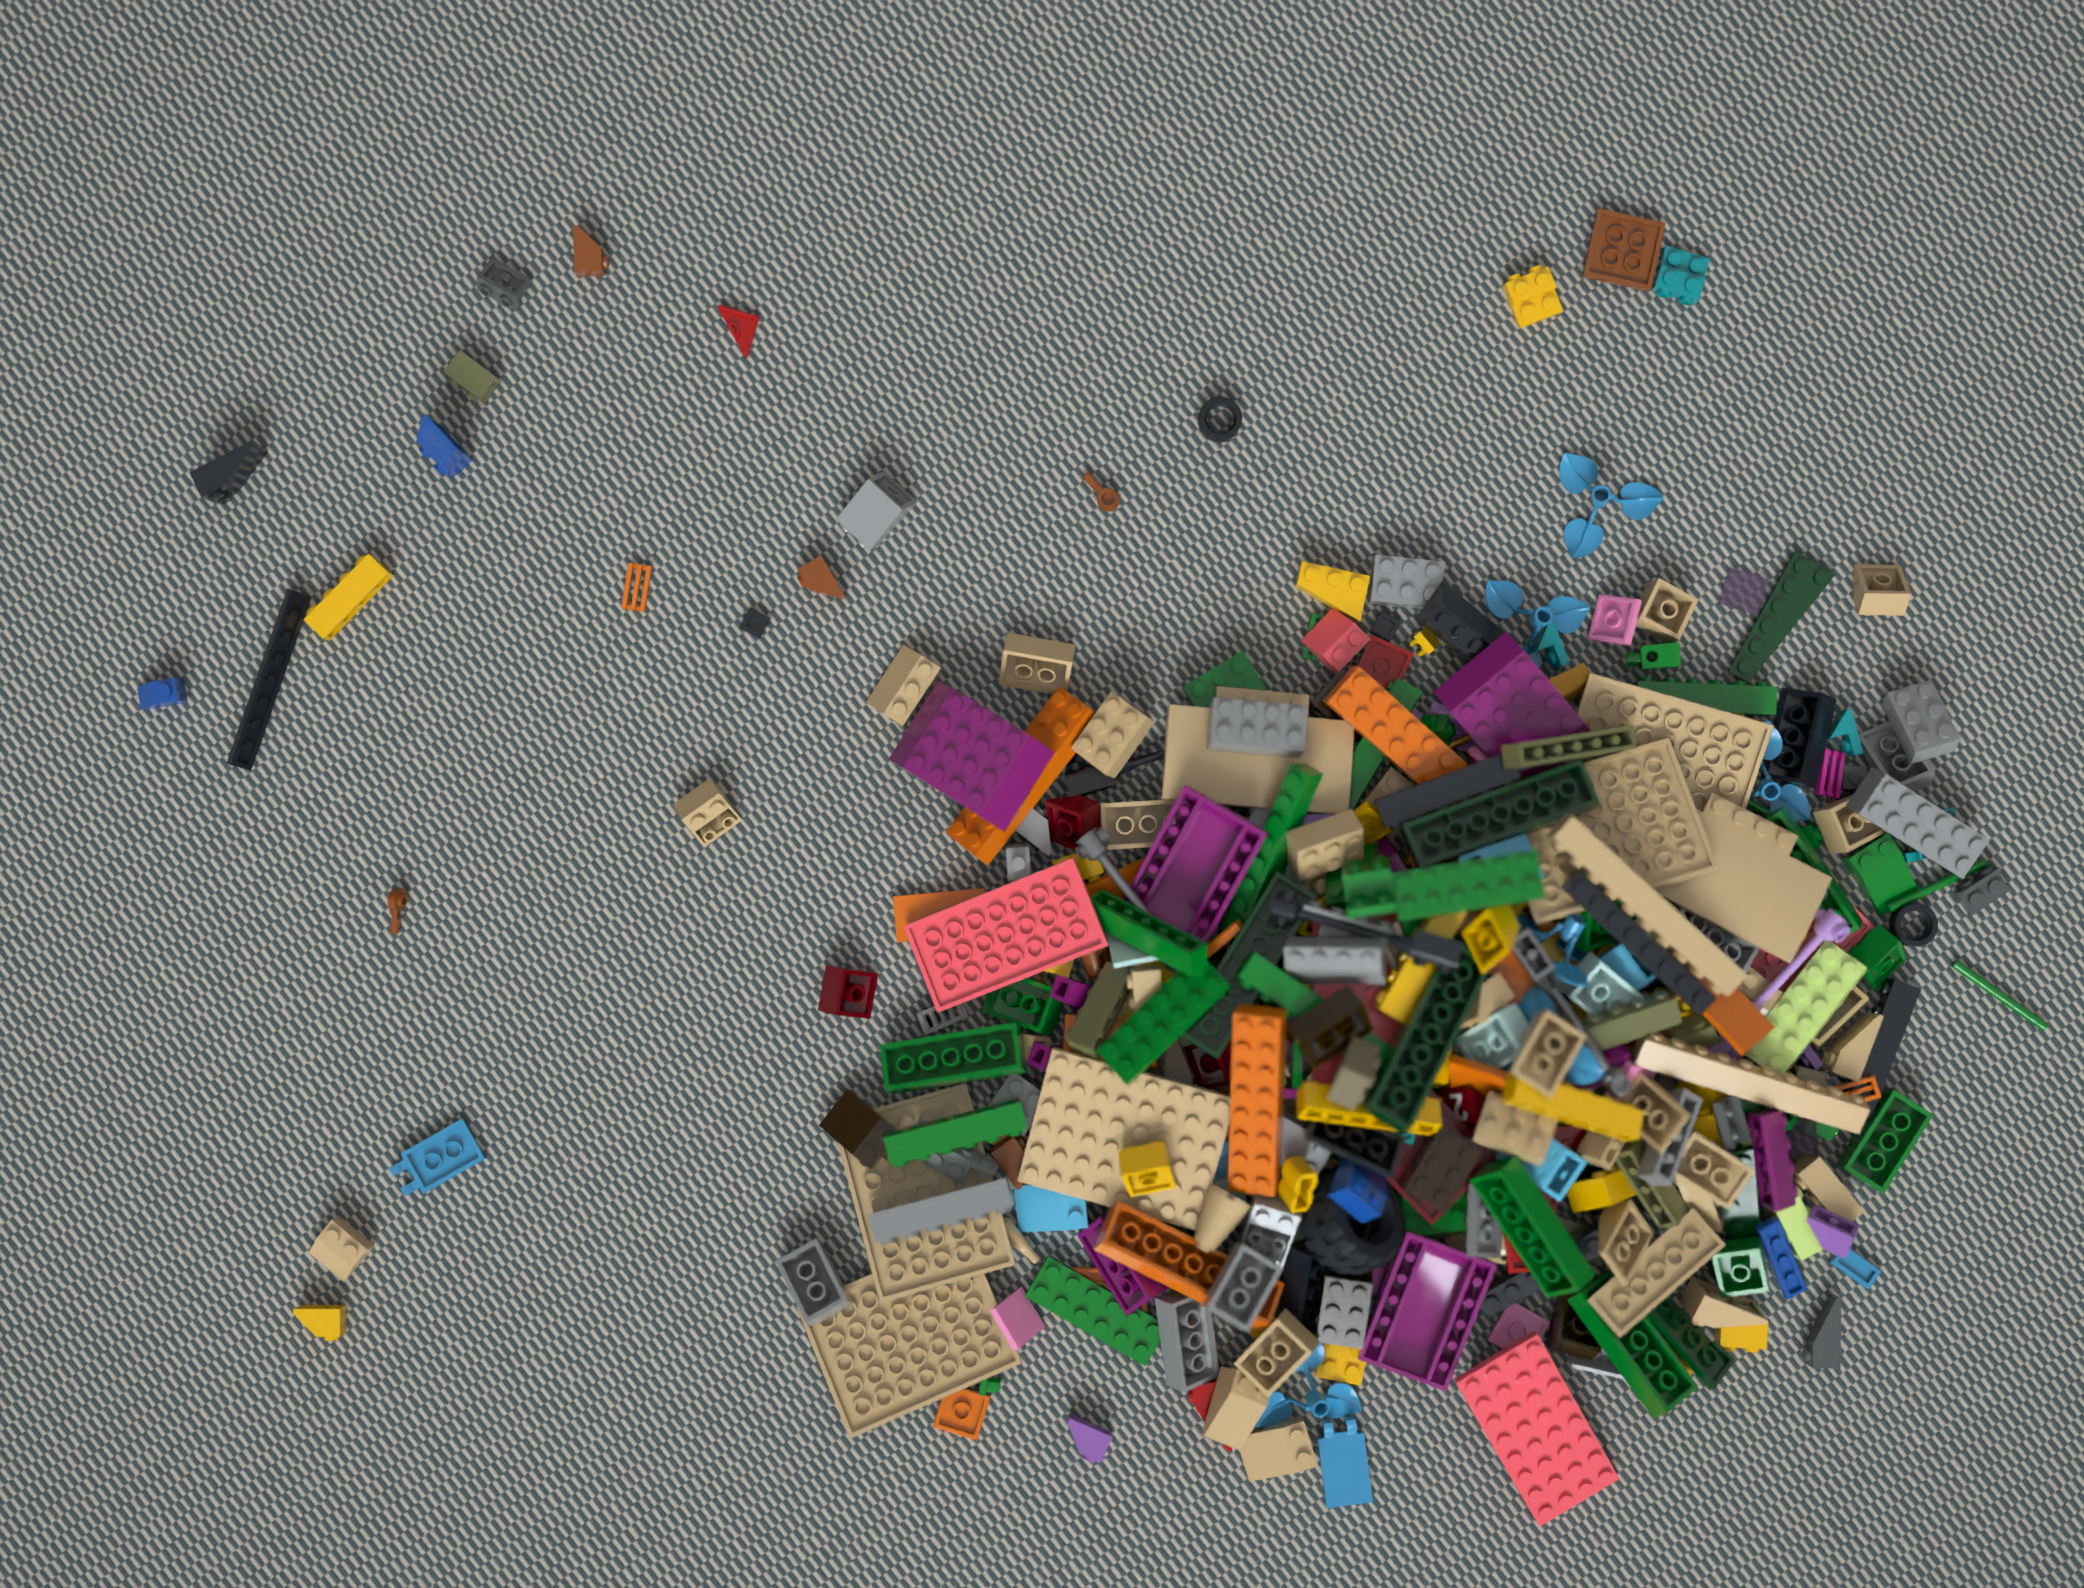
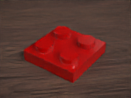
M1370 635V640L1367 642L1357 666L1386 690L1391 681L1395 682L1397 678L1403 679L1414 653L1374 635Z

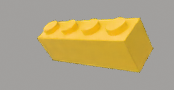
M369 553L361 556L355 563L356 567L351 572L344 573L339 579L340 583L334 589L330 588L323 595L324 599L307 611V616L303 620L323 639L330 641L394 576L375 556Z

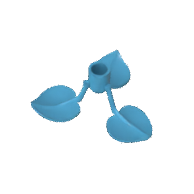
M1564 453L1561 459L1559 476L1562 486L1572 494H1579L1584 488L1592 491L1591 502L1594 505L1588 522L1577 518L1570 521L1565 527L1564 542L1570 556L1573 558L1585 557L1593 553L1600 546L1603 540V529L1592 523L1598 508L1605 507L1610 499L1623 504V513L1633 520H1641L1648 517L1663 500V495L1658 490L1640 482H1631L1623 486L1620 492L1622 499H1619L1614 494H1611L1610 489L1604 485L1597 487L1589 486L1595 483L1598 478V468L1594 461L1585 456Z
M1489 580L1485 588L1486 604L1494 616L1500 619H1508L1513 614V611L1517 614L1530 615V624L1535 629L1525 643L1524 648H1521L1539 669L1542 663L1540 653L1537 651L1529 654L1530 649L1528 648L1540 629L1553 620L1558 632L1563 634L1572 633L1581 626L1586 614L1590 610V606L1585 602L1568 596L1555 597L1547 604V607H1540L1535 611L1533 609L1522 610L1518 609V607L1523 602V593L1515 583Z
M1774 726L1763 756L1765 760L1776 758L1781 753L1783 747L1781 735ZM1762 759L1760 767L1765 779L1759 781L1757 790L1752 791L1751 795H1760L1769 800L1770 811H1774L1785 804L1795 821L1809 820L1810 807L1804 792L1793 784H1784L1780 788L1777 783L1771 780V776L1768 774Z
M1576 913L1569 914L1564 923L1559 922L1548 933H1544V931L1539 930L1533 924L1532 920L1515 915L1520 925L1519 929L1529 928L1538 943L1542 942V938L1547 939L1558 930L1561 931L1560 936L1562 938L1556 941V945L1566 955L1563 963L1557 961L1553 964L1555 966L1553 971L1563 981L1586 989L1588 987V979L1585 973L1579 967L1569 964V958L1580 963L1590 952H1584L1574 947L1575 941L1586 925L1585 919Z
M1532 986L1518 1005L1528 1024H1530L1538 1011L1548 1010L1555 1015V1008L1551 999L1538 986ZM1582 1045L1563 1078L1571 1084H1588L1603 1077L1605 1072L1599 1065L1593 1051L1589 1047ZM1513 1061L1500 1068V1070L1510 1072Z
M1319 1343L1313 1353L1294 1371L1299 1372L1304 1369L1312 1389L1307 1394L1306 1404L1291 1397L1285 1398L1281 1392L1274 1391L1270 1395L1267 1407L1255 1426L1269 1427L1288 1419L1293 1412V1407L1289 1402L1304 1408L1305 1411L1311 1410L1316 1417L1326 1416L1329 1418H1341L1349 1414L1360 1413L1361 1404L1356 1392L1347 1383L1336 1382L1328 1387L1327 1394H1322L1316 1389L1308 1368H1316L1324 1360L1325 1350L1323 1345Z

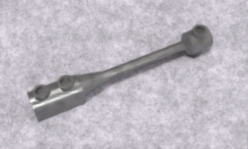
M1100 827L1096 830L1093 828L1076 842L1078 845L1075 848L1077 855L1083 860L1085 858H1088L1090 861L1099 860L1129 901L1151 914L1107 857L1106 853L1109 847L1107 844L1111 842L1107 832ZM1162 962L1167 971L1171 972L1173 969L1176 973L1179 971Z
M1529 928L1519 929L1513 949L1511 950L1531 981H1534L1548 996L1553 998L1570 1025L1587 1036L1583 1044L1593 1051L1599 1065L1605 1072V1075L1599 1079L1614 1100L1622 1097L1633 1088L1629 1079L1619 1066L1609 1065L1561 995L1559 986L1552 973L1555 966Z

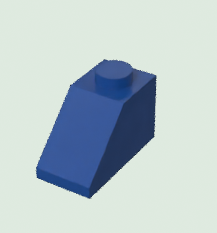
M169 678L152 681L137 687L141 710L188 702L183 679Z

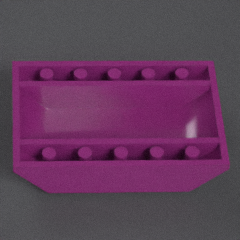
M1506 631L1433 691L1488 757L1502 753L1501 745L1591 731ZM1569 760L1517 768L1520 778L1515 779V783L1560 767Z
M937 681L888 760L1005 832L1055 752L957 690Z
M1185 784L1132 882L1131 888L1152 915L1207 943L1261 850L1268 832ZM1125 896L1123 900L1131 903L1129 899Z
M1406 1231L1403 1242L1400 1243V1249L1390 1262L1368 1318L1363 1349H1359L1358 1360L1447 1392L1497 1263L1481 1257L1467 1256L1465 1251Z

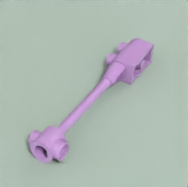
M1829 908L1827 911L1821 909L1815 914L1814 920L1816 923L1814 924L1816 934L1755 1000L1751 1001L1759 1011L1823 940L1841 942L1848 936L1850 928L1847 926L1848 923L1832 909ZM1717 1030L1716 1033L1721 1043L1707 1050L1716 1054L1717 1052H1722L1735 1059L1740 1053Z

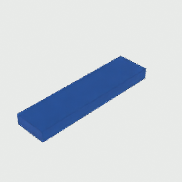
M1774 1215L1756 1225V1231L1758 1236H1760L1761 1243L1785 1299L1789 1300L1807 1290L1779 1218Z

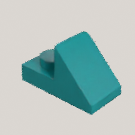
M1552 620L1551 623L1541 628L1537 633L1529 654L1545 649L1546 661L1554 670L1570 664Z
M1852 709L1840 711L1830 727L1828 738L1842 735L1841 747L1843 752L1847 754V757L1864 754Z

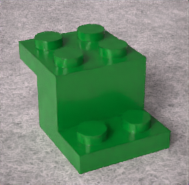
M1376 855L1370 857V860L1367 861L1351 859L1346 861L1347 864H1342V879L1347 902L1348 919L1397 911L1390 857L1384 858V855Z

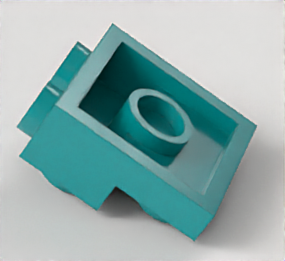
M1666 245L1663 249L1651 291L1656 292V295L1661 298L1669 299L1672 297L1678 299V302L1683 305L1696 304L1702 293L1706 280L1704 277L1710 259Z

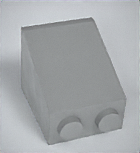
M883 471L869 478L836 520L845 532L851 533L857 538L860 546L871 550L886 538L917 504V501Z

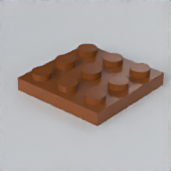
M1598 208L1595 214L1582 277L1649 292L1653 284L1666 223Z

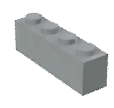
M1685 1088L1667 1091L1691 1115L1663 1153H1659L1652 1145L1647 1144L1636 1176L1653 1186H1672L1703 1100Z

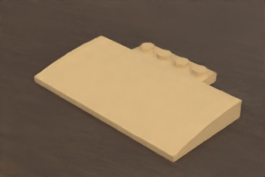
M1217 686L1215 689V697L1307 705L1305 752L1300 758L1207 750L1209 708L1169 704L1166 714L1162 800L1176 801L1186 784L1220 805L1272 809L1290 764L1306 763L1323 773L1307 813L1335 815L1349 809L1354 728L1343 720L1308 717L1309 695Z
M1711 793L1703 810H1696L1719 869L1705 875L1655 889V891L1663 899L1791 963L1820 906L1832 877L1789 856L1798 837L1797 835Z

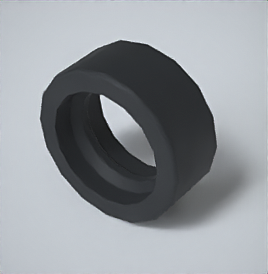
M1227 397L1210 399L1199 412L1198 426L1200 432L1212 442L1222 443L1231 440L1237 435L1242 425V413L1239 406ZM1218 406L1229 409L1234 418L1231 429L1224 433L1212 431L1206 421L1209 411Z
M1909 903L1892 912L1889 919V929L1891 934L1900 940L1901 944L1921 947L1930 943L1935 938L1938 931V920L1930 907L1920 903ZM1911 911L1921 913L1926 920V930L1918 938H1909L1901 930L1903 916Z

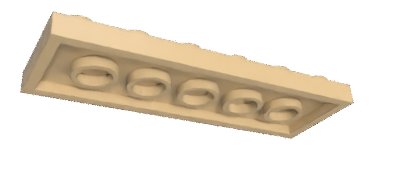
M1692 1208L1684 1215L1679 1226L1668 1228L1647 1247L1627 1286H1623L1615 1275L1590 1296L1587 1302L1619 1338L1726 1244L1696 1210Z

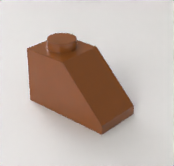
M573 225L574 272L578 277L606 276V269H609V256L605 255L603 249L578 225Z
M821 555L797 569L800 573L797 579L803 589L808 587L814 593L841 600L846 598Z
M1007 1136L991 1147V1154L1016 1189L1020 1190L1022 1182L1017 1180L1027 1143L1022 1136Z

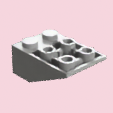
M1254 1194L1250 1204L1251 1209L1247 1214L1239 1243L1244 1244L1283 1268L1301 1217V1212L1292 1214L1277 1194L1275 1197Z

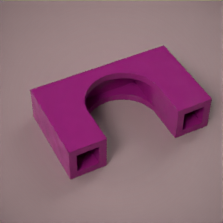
M1057 975L1050 997L1070 1004L1074 1015H1077L1078 1010L1084 1006L1087 1000V993L1090 988H1093V985ZM1034 1041L1027 1064L1047 1071L1053 1047L1063 1049V1042L1050 1046Z

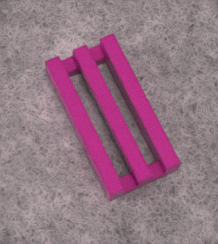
M1825 748L1815 794L1834 799L1840 798L1846 753H1839L1838 751H1831ZM1829 756H1831L1829 769L1827 770ZM1827 778L1826 791H1824L1825 780Z

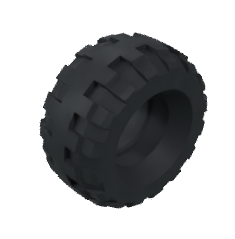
M1336 1166L1319 1173L1316 1186L1312 1191V1203L1307 1211L1301 1212L1300 1229L1306 1238L1305 1243L1307 1247L1315 1253V1258L1322 1265L1325 1264L1330 1270L1340 1274L1360 1275L1385 1266V1263L1394 1258L1400 1249V1243L1403 1242L1405 1217L1402 1214V1204L1399 1196H1396L1393 1191L1394 1187L1386 1180L1387 1200L1382 1215L1361 1223L1348 1212L1353 1224L1352 1231L1347 1222L1344 1208L1328 1196L1338 1168Z

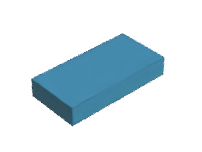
M1851 1248L1845 1259L1832 1255L1828 1261L1868 1290L1882 1272V1270Z

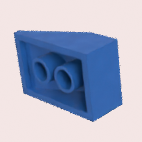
M426 414L422 417L416 440L421 446L419 451L427 459L432 458L437 463L434 467L443 477L448 475L453 479L473 460L443 426Z
M1341 1157L1328 1196L1358 1221L1364 1223L1382 1215L1387 1200L1385 1177Z

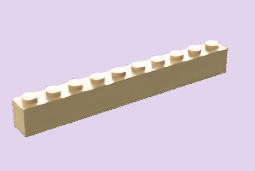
M1567 814L1549 833L1548 836L1553 840L1550 844L1560 853L1565 851L1571 857L1568 860L1579 869L1582 866L1588 872L1586 874L1588 879L1596 885L1598 883L1605 887L1603 892L1612 900L1617 898L1623 904L1621 908L1632 917L1635 914L1640 919L1638 924L1647 932L1652 930L1658 936L1655 939L1665 948L1670 946L1675 951L1673 956L1681 963L1687 962L1692 966L1690 971L1699 979L1704 977L1709 982L1707 986L1715 994L1719 995L1722 993L1729 997L1748 976L1576 818Z
M1658 1032L1638 1038L1631 1054L1637 1066L1856 1134L1860 1133L1870 1112L1865 1099L1860 1095L1854 1093L1848 1095L1835 1087L1825 1088L1815 1081H1803L1790 1073H1784L1783 1075L1767 1066H1754L1748 1060L1740 1059L1738 1061L1722 1052H1717V1054L1709 1052L1703 1046L1695 1045L1693 1047L1677 1038L1667 1039Z

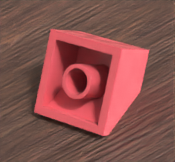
M1332 608L1300 641L1331 673H1336L1366 645L1370 638L1355 622Z

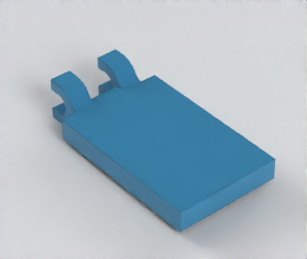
M462 1118L400 1153L404 1160L391 1166L389 1169L393 1176L406 1169L413 1181L400 1188L404 1196L419 1188L424 1194L481 1162L486 1157L465 1119Z
M1354 1415L1344 1416L1346 1431L1334 1433L1331 1418L1321 1419L1324 1436H1318L1317 1442L1327 1508L1373 1502L1364 1432L1357 1431Z

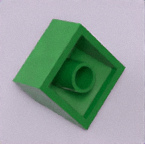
M1879 924L1874 929H1870L1864 935L1863 940L1858 945H1854L1847 953L1867 967V971L1861 979L1874 992L1907 960L1900 940Z

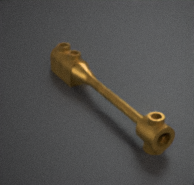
M1582 663L1549 679V681L1571 706V700L1577 697L1581 700L1589 671L1585 663ZM1465 733L1453 739L1448 747L1454 750L1472 741L1473 738L1468 733Z

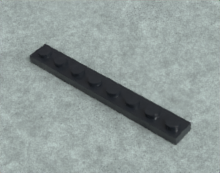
M287 588L227 760L229 765L252 770L304 621L303 619L312 598L311 596Z
M1576 870L1562 885L1561 889L1695 1013L1701 1016L1717 999L1581 872Z

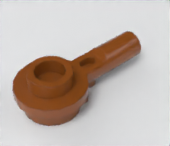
M1087 472L1083 479L1098 494L1097 502L1099 507L1107 512L1117 509L1120 504L1119 494L1113 489L1104 488L1090 472Z
M403 888L392 889L387 899L390 915H392L390 933L399 934L401 909L408 902V895Z

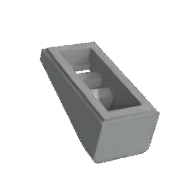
M964 1004L956 1005L960 1013L957 1017L952 1007L948 1009L951 1016L949 1020H947L944 1011L939 1012L942 1019L940 1024L934 1014V1011H936L935 1006L918 1012L917 1017L924 1034L927 1035L969 1017ZM927 1014L930 1015L934 1026L932 1027L929 1026L925 1017Z

